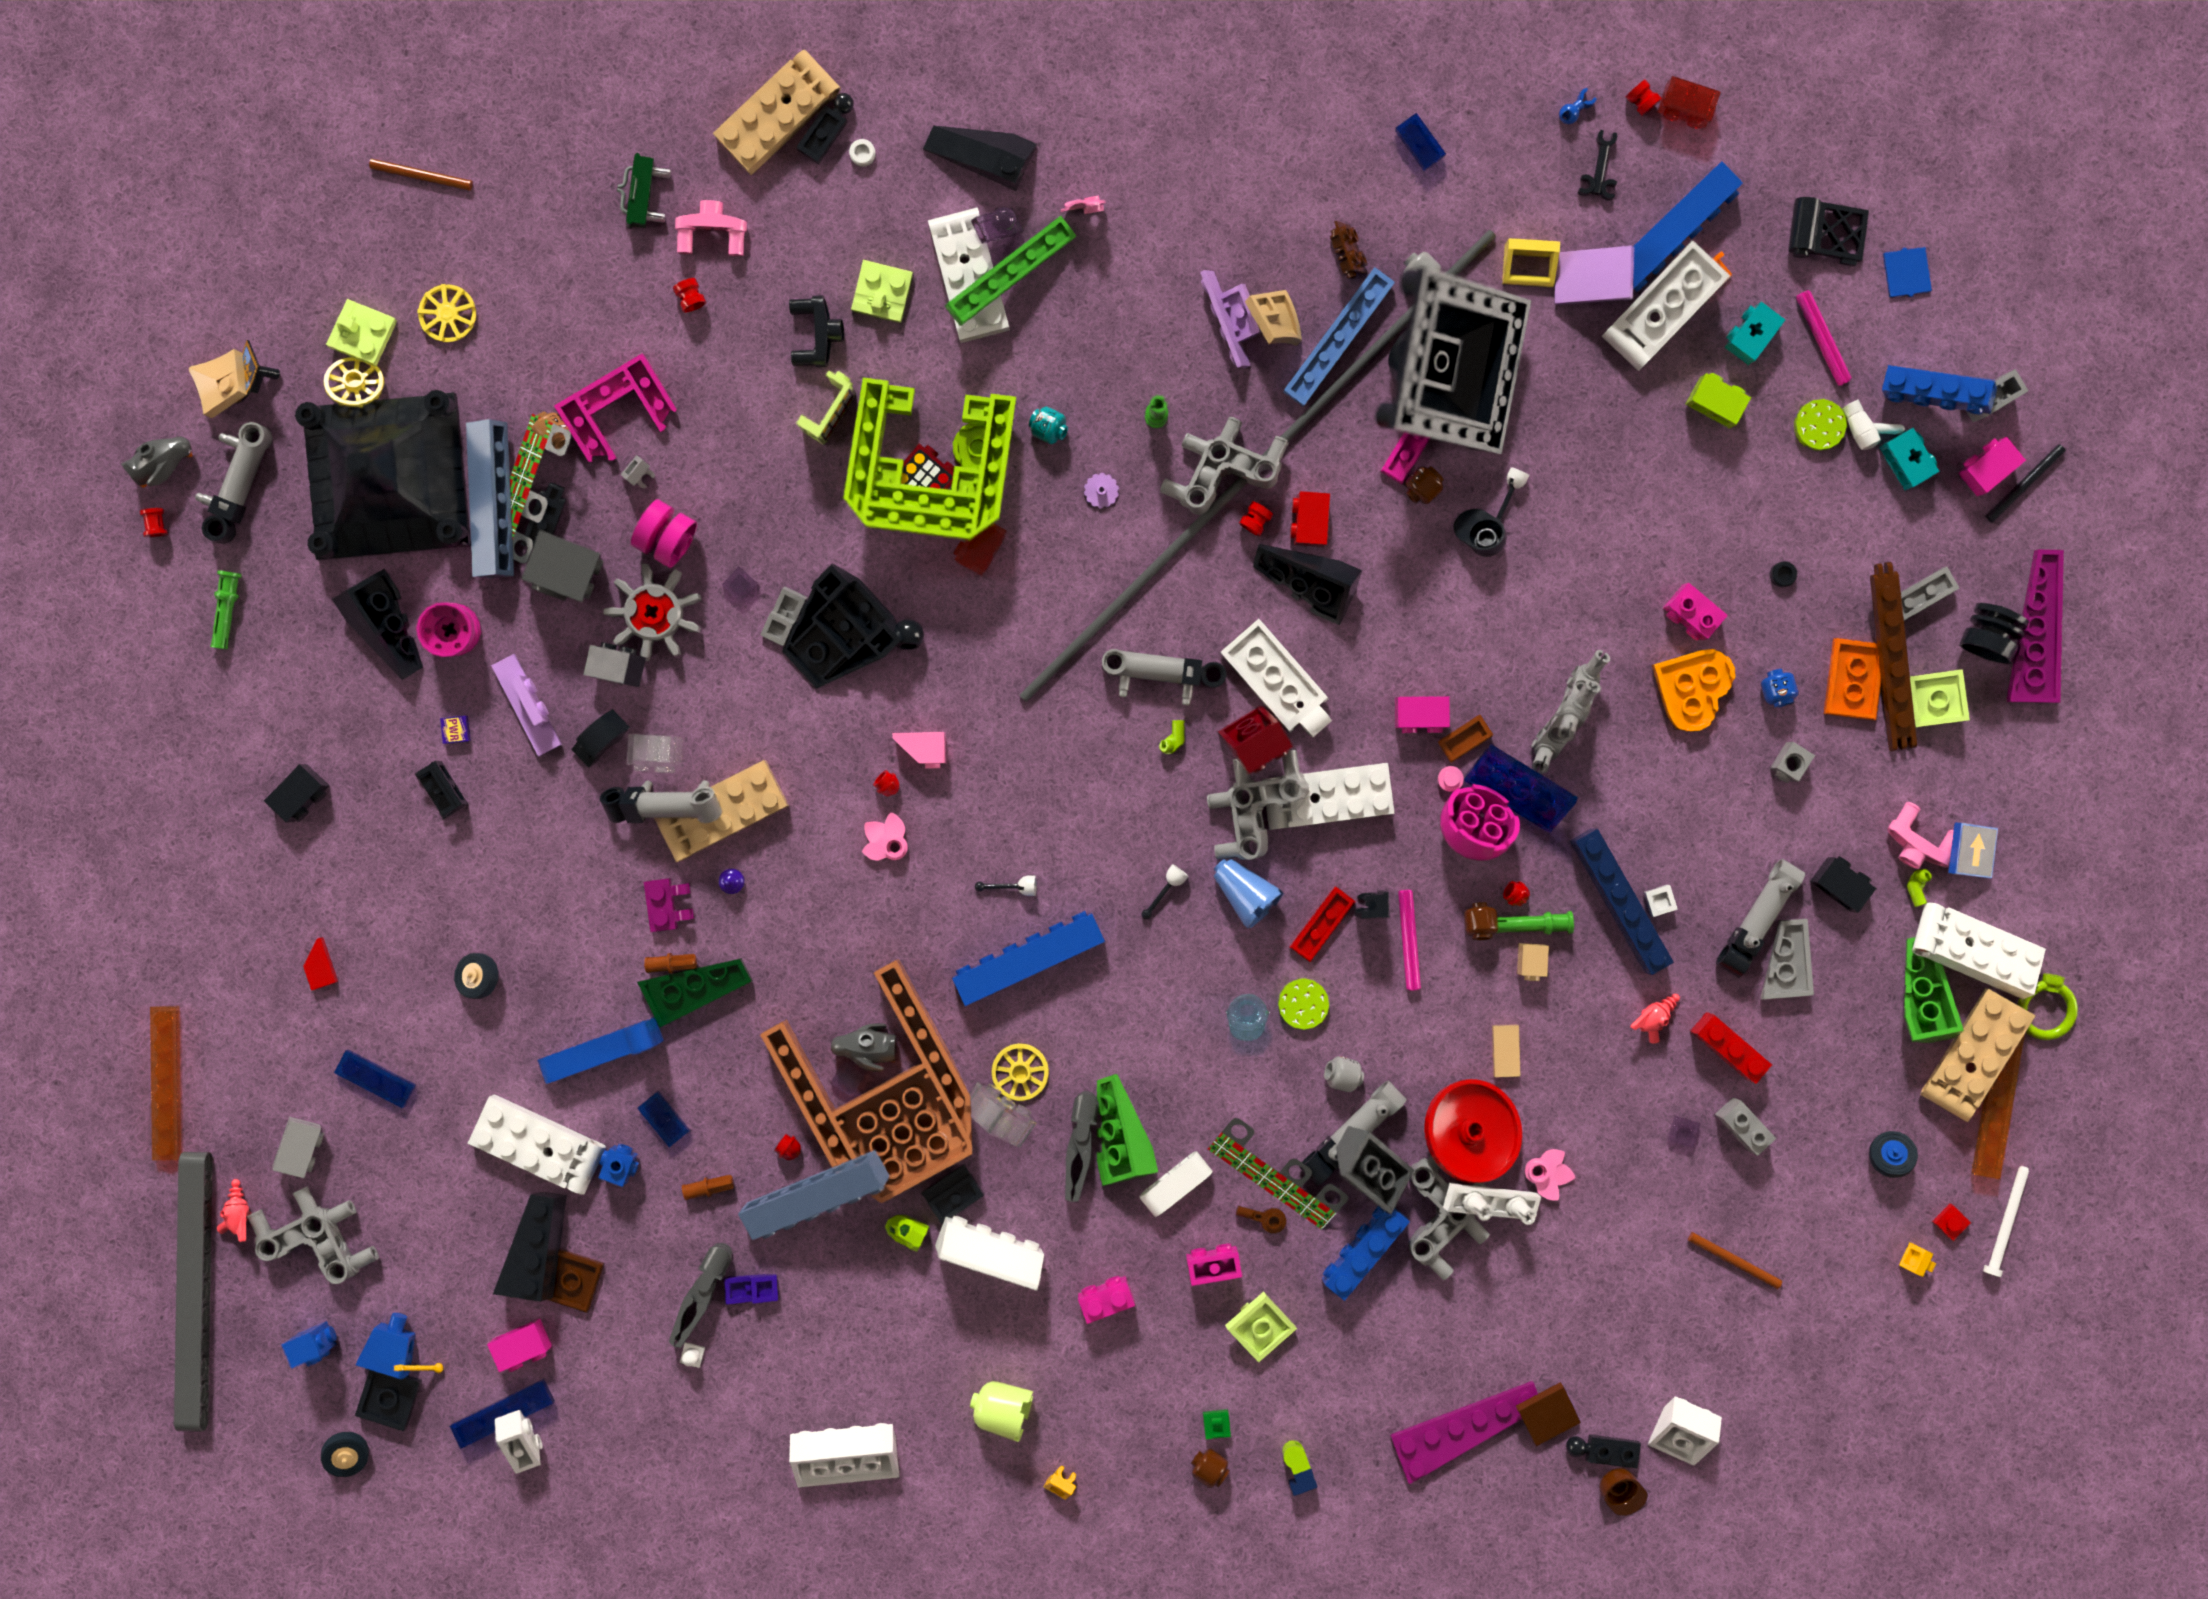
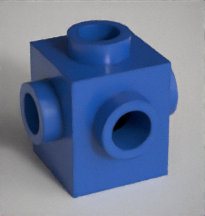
M624 1144L614 1145L608 1151L605 1150L600 1159L599 1165L603 1167L598 1178L623 1187L628 1183L630 1176L634 1177L639 1166V1162L636 1161L638 1154L632 1152L633 1148Z

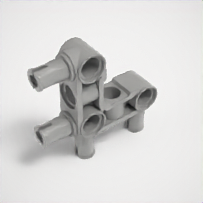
M1234 417L1228 418L1221 435L1217 436L1214 440L1209 439L1206 441L1187 433L1183 439L1182 448L1202 455L1189 485L1186 487L1166 478L1162 483L1160 493L1179 500L1180 504L1188 508L1192 513L1201 515L1206 513L1214 502L1222 477L1234 474L1246 479L1247 483L1264 489L1272 488L1278 481V474L1282 468L1280 461L1289 442L1282 437L1275 436L1265 456L1235 445L1234 441L1242 426V422ZM1222 450L1226 452V455L1221 459L1213 457L1217 451ZM1263 470L1273 472L1269 478L1259 476ZM1196 496H1203L1205 498L1201 504L1191 503L1192 499Z
M1597 650L1588 664L1576 666L1571 674L1573 677H1569L1565 694L1558 710L1536 736L1538 739H1534L1531 745L1536 755L1532 764L1534 771L1537 770L1539 765L1538 773H1546L1549 769L1550 761L1557 758L1562 748L1568 741L1574 738L1577 729L1587 719L1591 711L1593 699L1601 690L1599 685L1601 680L1600 672L1610 661V656L1607 653L1602 658L1600 657L1603 653L1602 650Z
M1297 750L1289 751L1287 755L1282 757L1284 768L1282 778L1259 782L1251 780V775L1243 769L1237 759H1233L1236 779L1233 787L1227 792L1207 795L1209 809L1232 808L1236 842L1215 845L1216 859L1238 857L1241 860H1252L1262 857L1267 853L1268 835L1267 829H1264L1263 807L1270 803H1277L1278 805L1293 803L1304 799L1309 793V785L1303 773H1300ZM1292 783L1297 784L1299 788L1297 796H1294L1290 791ZM1244 790L1248 791L1250 795L1248 803L1242 799ZM1251 841L1257 844V852L1255 854L1249 848Z
M1430 1155L1427 1159L1422 1158L1418 1163L1411 1166L1414 1172L1410 1180L1424 1197L1428 1196L1436 1204V1215L1425 1226H1420L1409 1240L1408 1248L1414 1258L1422 1265H1428L1442 1280H1446L1454 1270L1439 1255V1251L1460 1230L1464 1229L1479 1244H1482L1490 1234L1475 1219V1214L1462 1213L1459 1217H1452L1451 1212L1443 1208L1449 1185L1438 1174L1440 1167ZM1419 1170H1427L1425 1180L1417 1181L1415 1179V1175ZM1474 1183L1472 1185L1486 1187L1483 1183ZM1420 1242H1426L1427 1249L1423 1253H1416V1245Z
M307 1186L293 1193L303 1213L301 1215L302 1218L275 1231V1229H271L262 1209L247 1216L257 1236L255 1238V1252L259 1259L270 1261L280 1258L295 1250L296 1246L302 1243L312 1246L319 1260L318 1265L328 1282L332 1284L344 1282L357 1275L360 1268L379 1259V1254L374 1246L352 1255L337 1226L338 1222L356 1213V1208L351 1200L332 1209L321 1208V1206H317ZM314 1219H318L321 1222V1230L314 1227ZM268 1242L274 1244L275 1252H271L268 1249ZM336 1265L344 1268V1275L338 1274Z

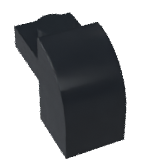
M612 709L590 724L577 737V743L571 750L589 768L598 761L608 748L619 742L630 727Z

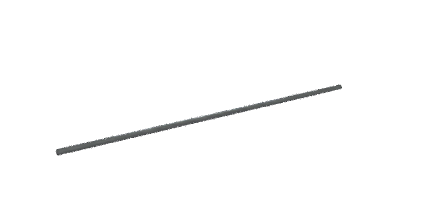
M1488 230L1446 274L1456 277L1496 238L1494 232ZM1413 305L1280 437L1290 442L1410 323ZM1270 447L1262 454V456L1267 455ZM1239 477L1210 506L1208 511L1201 514L1020 696L1027 702L1247 484V480Z

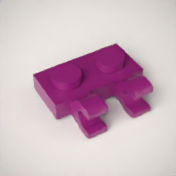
M671 878L643 882L650 932L677 929V921L694 919L693 908L675 911L673 897L691 893L690 883L672 885Z

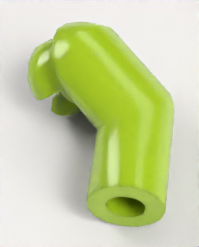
M1172 720V734L1159 744V749L1162 753L1167 755L1173 754L1184 745L1185 720Z
M1918 869L1913 872L1907 883V890L1914 907L1927 903L1922 891L1927 881L1931 880V873L1927 869Z

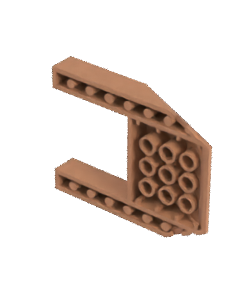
M899 958L876 970L874 975L922 1061L917 1065L835 1109L787 1019L760 1034L831 1166L835 1167L876 1150L890 1176L884 1185L885 1188L878 1194L871 1195L880 1203L893 1198L972 1154L970 1094L945 1042Z

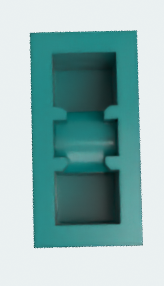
M1762 301L1754 307L1750 305L1741 316L1744 320L1739 327L1735 325L1726 336V339L1729 341L1724 348L1747 365H1750L1758 358L1786 320ZM1752 327L1755 329V336L1750 335Z
M1914 428L1903 432L1879 447L1904 490L1913 488L1940 472L1937 468L1935 457L1928 453L1924 446L1922 435L1915 431ZM1912 454L1914 456V459H1912L1910 462L1908 457H1910Z

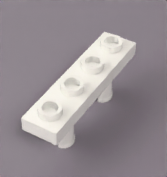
M1450 1183L1443 1208L1448 1212L1476 1214L1481 1220H1488L1491 1216L1516 1218L1522 1220L1524 1224L1530 1225L1535 1221L1541 1196L1535 1192Z

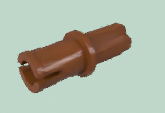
M668 953L667 956L645 957L644 967L646 973L662 971L673 973L674 970L695 969L697 967V958L695 954L673 955Z
M730 1174L711 1179L705 1177L703 1181L683 1184L682 1194L685 1201L706 1195L709 1198L712 1197V1194L732 1190L734 1188V1179Z

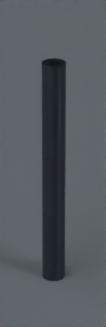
M2058 444L1985 517L1993 523L2066 452L2065 448Z

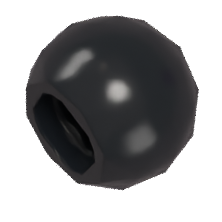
M904 619L897 623L898 631L903 639L897 645V648L903 650L917 649L924 639L922 626L910 619Z

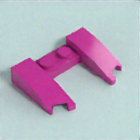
M645 354L638 355L554 405L588 462H593L592 456L608 455V461L617 459L592 415L631 391L635 390L660 432L664 431L667 427L663 422L670 410L677 411Z

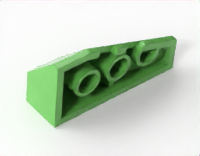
M1916 937L1908 938L1906 940L1904 1018L1912 1042L1934 1043L1954 1039L1964 1029L1943 965L1914 954L1912 949Z
M1118 1074L1097 1080L1098 1113L1102 1115V1126L1097 1128V1137H1102V1152H1097V1164L1102 1186L1157 1173L1158 1168L1153 1147Z

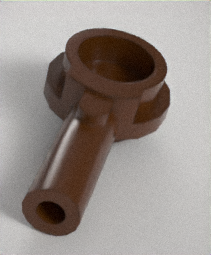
M1237 1206L1235 1215L1261 1222L1262 1227L1269 1233H1279L1286 1226L1285 1214L1278 1208H1269L1260 1212Z

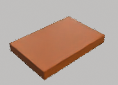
M1833 638L1823 714L1876 720L1881 687L1877 643Z

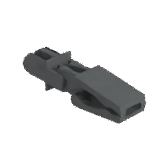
M1089 1091L1079 1093L1073 1104L1071 1121L1077 1122V1125L1073 1128L1067 1147L1065 1199L1070 1202L1079 1201L1091 1160L1090 1124H1097L1099 1102L1097 1096ZM1080 1153L1083 1166L1075 1182V1192L1071 1196L1073 1188L1071 1165L1076 1155Z
M721 1242L712 1246L699 1266L698 1270L703 1273L684 1297L669 1339V1343L674 1347L681 1348L708 1309L717 1279L721 1281L725 1276L732 1259V1250L727 1244ZM697 1301L696 1316L681 1333V1338L679 1339V1334L684 1328L687 1309L692 1303Z

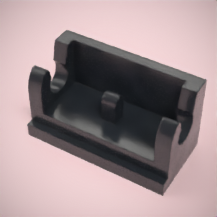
M433 761L415 773L443 819L468 805V802L442 761Z
M1377 890L1376 893H1361L1357 896V898L1367 901L1365 902L1367 908L1355 909L1356 917L1361 919L1390 918L1388 891Z

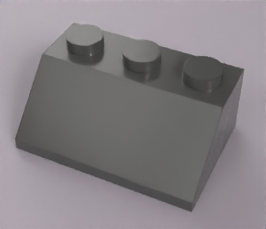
M1348 1126L1336 1147L1341 1176L1383 1211L1391 1215L1414 1169L1369 1131Z

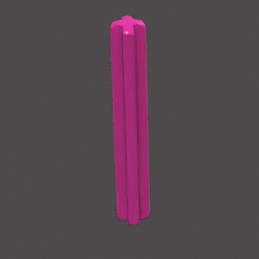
M1808 290L1796 296V300L1837 385L1840 386L1849 382L1852 377L1811 292Z
M1400 890L1398 896L1407 990L1414 991L1419 990L1421 984L1412 890Z

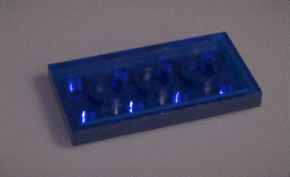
M1491 743L1464 777V781L1470 785H1482L1497 791L1509 801L1507 805L1512 811L1548 833L1552 832L1578 800L1576 795Z

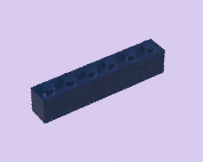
M1591 828L1570 840L1644 973L1653 975L1673 964L1674 961L1599 829Z

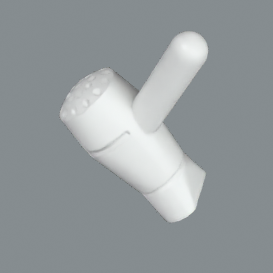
M1859 399L1842 408L1853 438L1861 450L1875 447L1881 441L1879 434L1900 435L1905 431L1904 426L1901 424L1873 423L1866 412L1863 411L1864 409Z

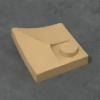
M1286 290L1250 295L1247 298L1245 304L1268 344L1289 343L1296 346L1302 341L1298 317Z
M235 349L212 361L189 367V372L196 384L201 399L203 415L207 417H215L247 395L243 354Z

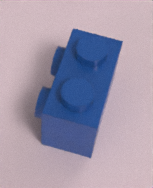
M326 1321L299 1332L281 1344L291 1369L303 1363H306L307 1367L321 1361L323 1357L331 1354L330 1349L337 1345V1335L334 1328L329 1326Z

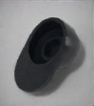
M1466 510L1456 518L1453 525L1456 537L1482 557H1491L1498 554L1506 544L1507 535L1503 524L1484 510Z

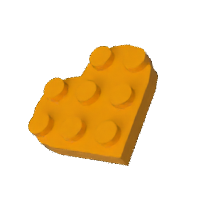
M1715 649L1700 650L1652 665L1665 712L1670 722L1676 729L1687 732L1700 731L1711 724L1716 712H1718V698L1728 693L1736 677L1735 667L1731 659Z

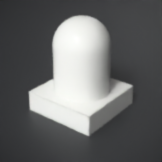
M685 1342L680 1363L700 1368L705 1347Z

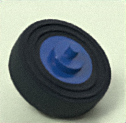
M1888 1131L1878 1135L1873 1140L1869 1148V1159L1874 1169L1880 1174L1890 1178H1900L1909 1174L1914 1169L1918 1160L1916 1145L1907 1135L1897 1131Z

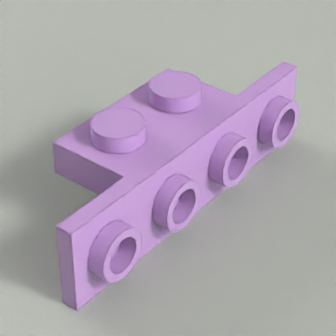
M1204 270L1200 272L1203 278L1201 284L1204 291L1209 294L1212 301L1210 305L1211 310L1221 324V336L1228 342L1231 350L1229 351L1230 359L1237 368L1250 367L1251 365L1242 342L1262 333L1245 304V301L1250 296L1246 285L1240 284L1222 293L1214 271Z
M512 654L491 665L537 755L541 756L561 746L562 744L547 717L549 712L545 704L539 701L535 693L537 689L533 681L527 678L516 655Z

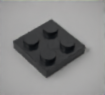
M369 1370L355 1416L405 1431L422 1380L408 1375L402 1380Z

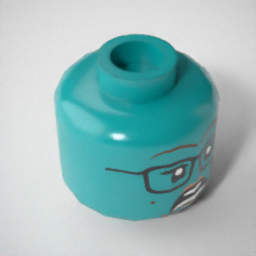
M1045 406L1040 410L1036 409L1029 420L1031 434L1052 445L1058 440H1063L1067 435L1068 426H1066L1065 415L1050 407Z

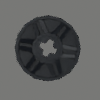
M1977 603L1974 609L1976 615L1971 616L1970 622L1978 628H1966L1959 646L1983 659L2001 664H2011L2019 646L2010 639L2019 640L2023 638L2024 633L2022 630L2027 629L2028 619L2003 606Z

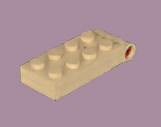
M802 50L793 60L790 59L713 134L742 167L752 175L825 105L839 94L841 87L806 50ZM785 99H791L789 104H784Z
M766 760L711 786L722 809V815L717 820L710 823H701L697 818H654L676 862L684 860L789 806Z
M1985 988L1962 1025L1964 1031L1953 1039L1921 1090L1920 1095L1968 1122L2034 1020L2035 1015L1994 991ZM1968 1063H1973L1974 1065L1972 1072L1966 1071Z

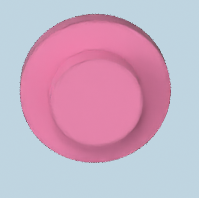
M1445 767L1438 774V784L1445 791L1453 792L1463 784V774L1456 767Z

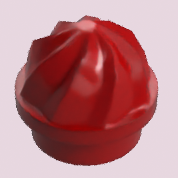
M887 770L883 771L873 783V786L877 788V793L887 797L895 795L900 785L896 774L889 773Z
M1521 881L1509 882L1503 892V898L1512 906H1522L1524 903H1527L1530 897L1529 889Z
M785 1134L774 1151L779 1154V1158L790 1161L800 1155L801 1145L795 1136L790 1137Z

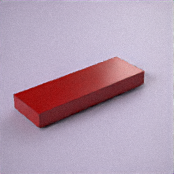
M1334 886L1289 947L1311 962L1356 901Z

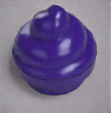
M731 868L721 873L719 876V886L722 891L727 894H735L742 890L745 879L739 870Z

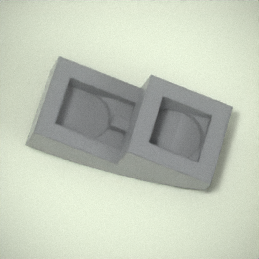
M783 587L760 635L784 646L808 597Z

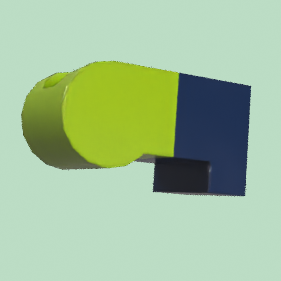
M1294 1440L1285 1443L1282 1448L1284 1462L1291 1468L1294 1478L1289 1480L1293 1495L1296 1496L1318 1488L1301 1443Z

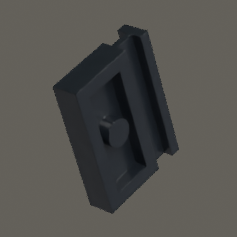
M962 1164L921 1192L941 1224H943L945 1217L952 1218L985 1195L965 1164Z

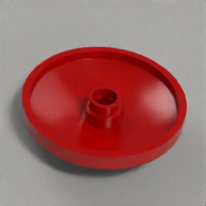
M1466 1079L1452 1083L1436 1094L1426 1112L1424 1133L1428 1150L1436 1164L1449 1176L1462 1182L1482 1183L1502 1176L1515 1163L1522 1145V1124L1515 1105L1497 1086L1477 1079Z

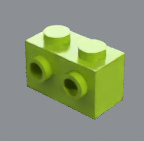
M1706 373L1697 381L1685 405L1730 429L1737 425L1751 397L1746 395V391L1741 387L1735 385L1731 387L1724 383V379L1719 375Z

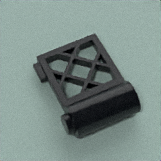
M1814 197L1796 198L1794 201L1788 251L1793 253V257L1807 258L1809 254L1837 258L1840 259V264L1856 266L1857 262L1863 260L1869 210L1821 202L1820 199ZM1825 210L1832 211L1838 219L1831 226L1824 219ZM1850 215L1860 216L1859 227L1854 231L1846 220ZM1840 223L1848 233V236L1841 241L1832 230ZM1825 234H1828L1835 244L1830 250L1820 248L1821 239ZM1849 238L1856 244L1855 254L1848 253L1842 245Z

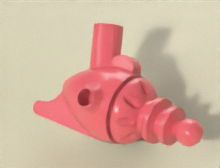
M1673 994L1671 997L1668 996L1666 999H1662L1661 1003L1655 1002L1648 1005L1646 1009L1642 1010L1641 1016L1631 1024V1028L1634 1030L1640 1028L1641 1031L1648 1032L1649 1042L1652 1044L1659 1043V1030H1662L1669 1023L1670 1012L1674 1011L1680 996Z
M234 1179L231 1182L233 1188L229 1189L231 1194H228L230 1200L224 1204L223 1210L220 1212V1216L224 1221L217 1226V1231L220 1234H224L230 1230L232 1234L238 1235L239 1242H245L247 1216L251 1212L249 1211L248 1203L241 1198L244 1196V1193H240L242 1188H238L240 1181Z

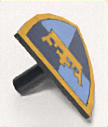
M246 340L242 353L247 395L235 402L236 404L243 402L250 392L259 393L264 377L278 379L280 376L279 369L259 365L249 340Z

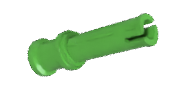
M1154 396L1146 408L1145 420L1152 428H1160L1167 422V401L1165 402V398L1162 396Z
M217 570L219 583L218 590L214 592V596L217 599V607L210 647L228 649L234 601L237 602V599H239V595L236 594L238 579L242 577V574Z
M1567 911L1566 914L1545 912L1542 916L1497 917V933L1543 931L1550 935L1552 932L1567 931L1568 934H1573L1574 932L1572 911Z

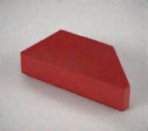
M318 938L303 965L311 991L338 982L324 938Z

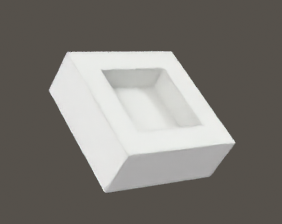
M1670 885L1643 892L1651 917L1677 910Z

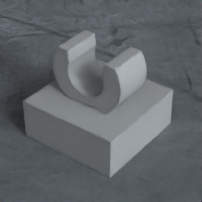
M636 455L621 473V476L633 486L637 484L645 489L647 486L641 481L642 476L648 474L654 478L655 474L648 469L650 465Z

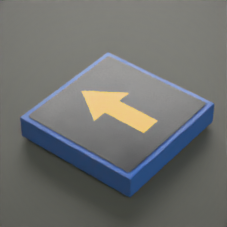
M1955 822L1948 873L1992 879L1998 828Z

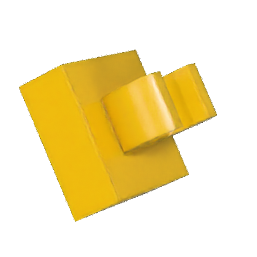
M1909 1242L1899 1265L1923 1277L1926 1270L1933 1272L1937 1263L1931 1261L1933 1253Z
M1060 1466L1054 1474L1048 1477L1044 1488L1066 1500L1075 1490L1076 1486L1072 1482L1075 1480L1076 1474L1073 1472L1068 1479H1064L1062 1477L1064 1467Z

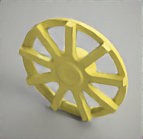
M441 284L426 292L417 311L422 329L430 337L441 342H454L462 339L471 331L476 320V307L473 299L465 290L454 285ZM447 290L457 291L451 302H448ZM442 291L443 303L440 304L432 295ZM464 295L469 304L456 307L457 301ZM428 299L437 306L436 310L424 309ZM472 309L471 321L459 316V312ZM424 314L436 315V318L426 325ZM457 320L469 325L461 334L455 325ZM438 322H441L439 336H437L430 329ZM447 324L451 325L456 335L455 337L444 338Z
M353 357L338 360L329 367L324 376V388L327 395L342 407L344 405L363 408V405H367L375 399L378 400L384 387V377L378 366L368 364L371 367L362 374L359 371L360 362L363 361ZM355 361L354 370L347 371L342 363ZM338 366L344 375L342 378L330 373ZM375 371L379 376V379L365 380ZM328 380L340 382L342 385L330 388ZM378 385V388L373 392L365 386ZM346 389V392L344 393L342 398H339L334 394L336 392ZM363 391L370 397L361 400L359 392ZM351 393H355L357 401H347Z
M1022 1043L1010 1045L1000 1051L993 1062L991 1071L996 1089L1006 1098L1015 1101H1025L1037 1096L1046 1086L1049 1076V1068L1044 1055L1035 1047ZM1018 1048V1061L1014 1062L1007 1052ZM1022 1048L1034 1052L1026 1062L1022 1060ZM1002 1056L1011 1064L1010 1068L997 1066ZM1038 1056L1043 1066L1031 1068L1029 1066L1030 1063ZM1044 1070L1042 1082L1031 1076L1032 1072ZM996 1071L1008 1072L1009 1076L998 1082ZM1013 1080L1014 1084L1011 1093L1008 1094L1001 1086ZM1027 1080L1040 1086L1032 1094L1029 1091ZM1019 1083L1023 1085L1026 1096H1014Z

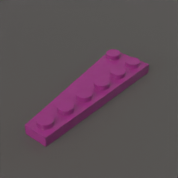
M2034 550L2022 616L2028 619L2029 624L2026 630H2022L2024 633L2023 638L2017 640L2019 648L2013 661L2006 702L2061 703L2064 550Z
M1530 1381L1391 1434V1439L1408 1483L1411 1484L1521 1420L1522 1418L1516 1405L1538 1394L1534 1382Z

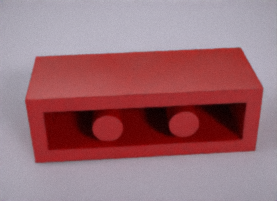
M1706 1012L1690 1030L1692 1034L1749 1082L1757 1084L1772 1066L1767 1059L1714 1014Z

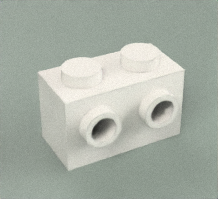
M520 1410L496 1418V1441L514 1472L517 1474L541 1465L539 1450L542 1449V1442L538 1434L534 1435L530 1419H525Z

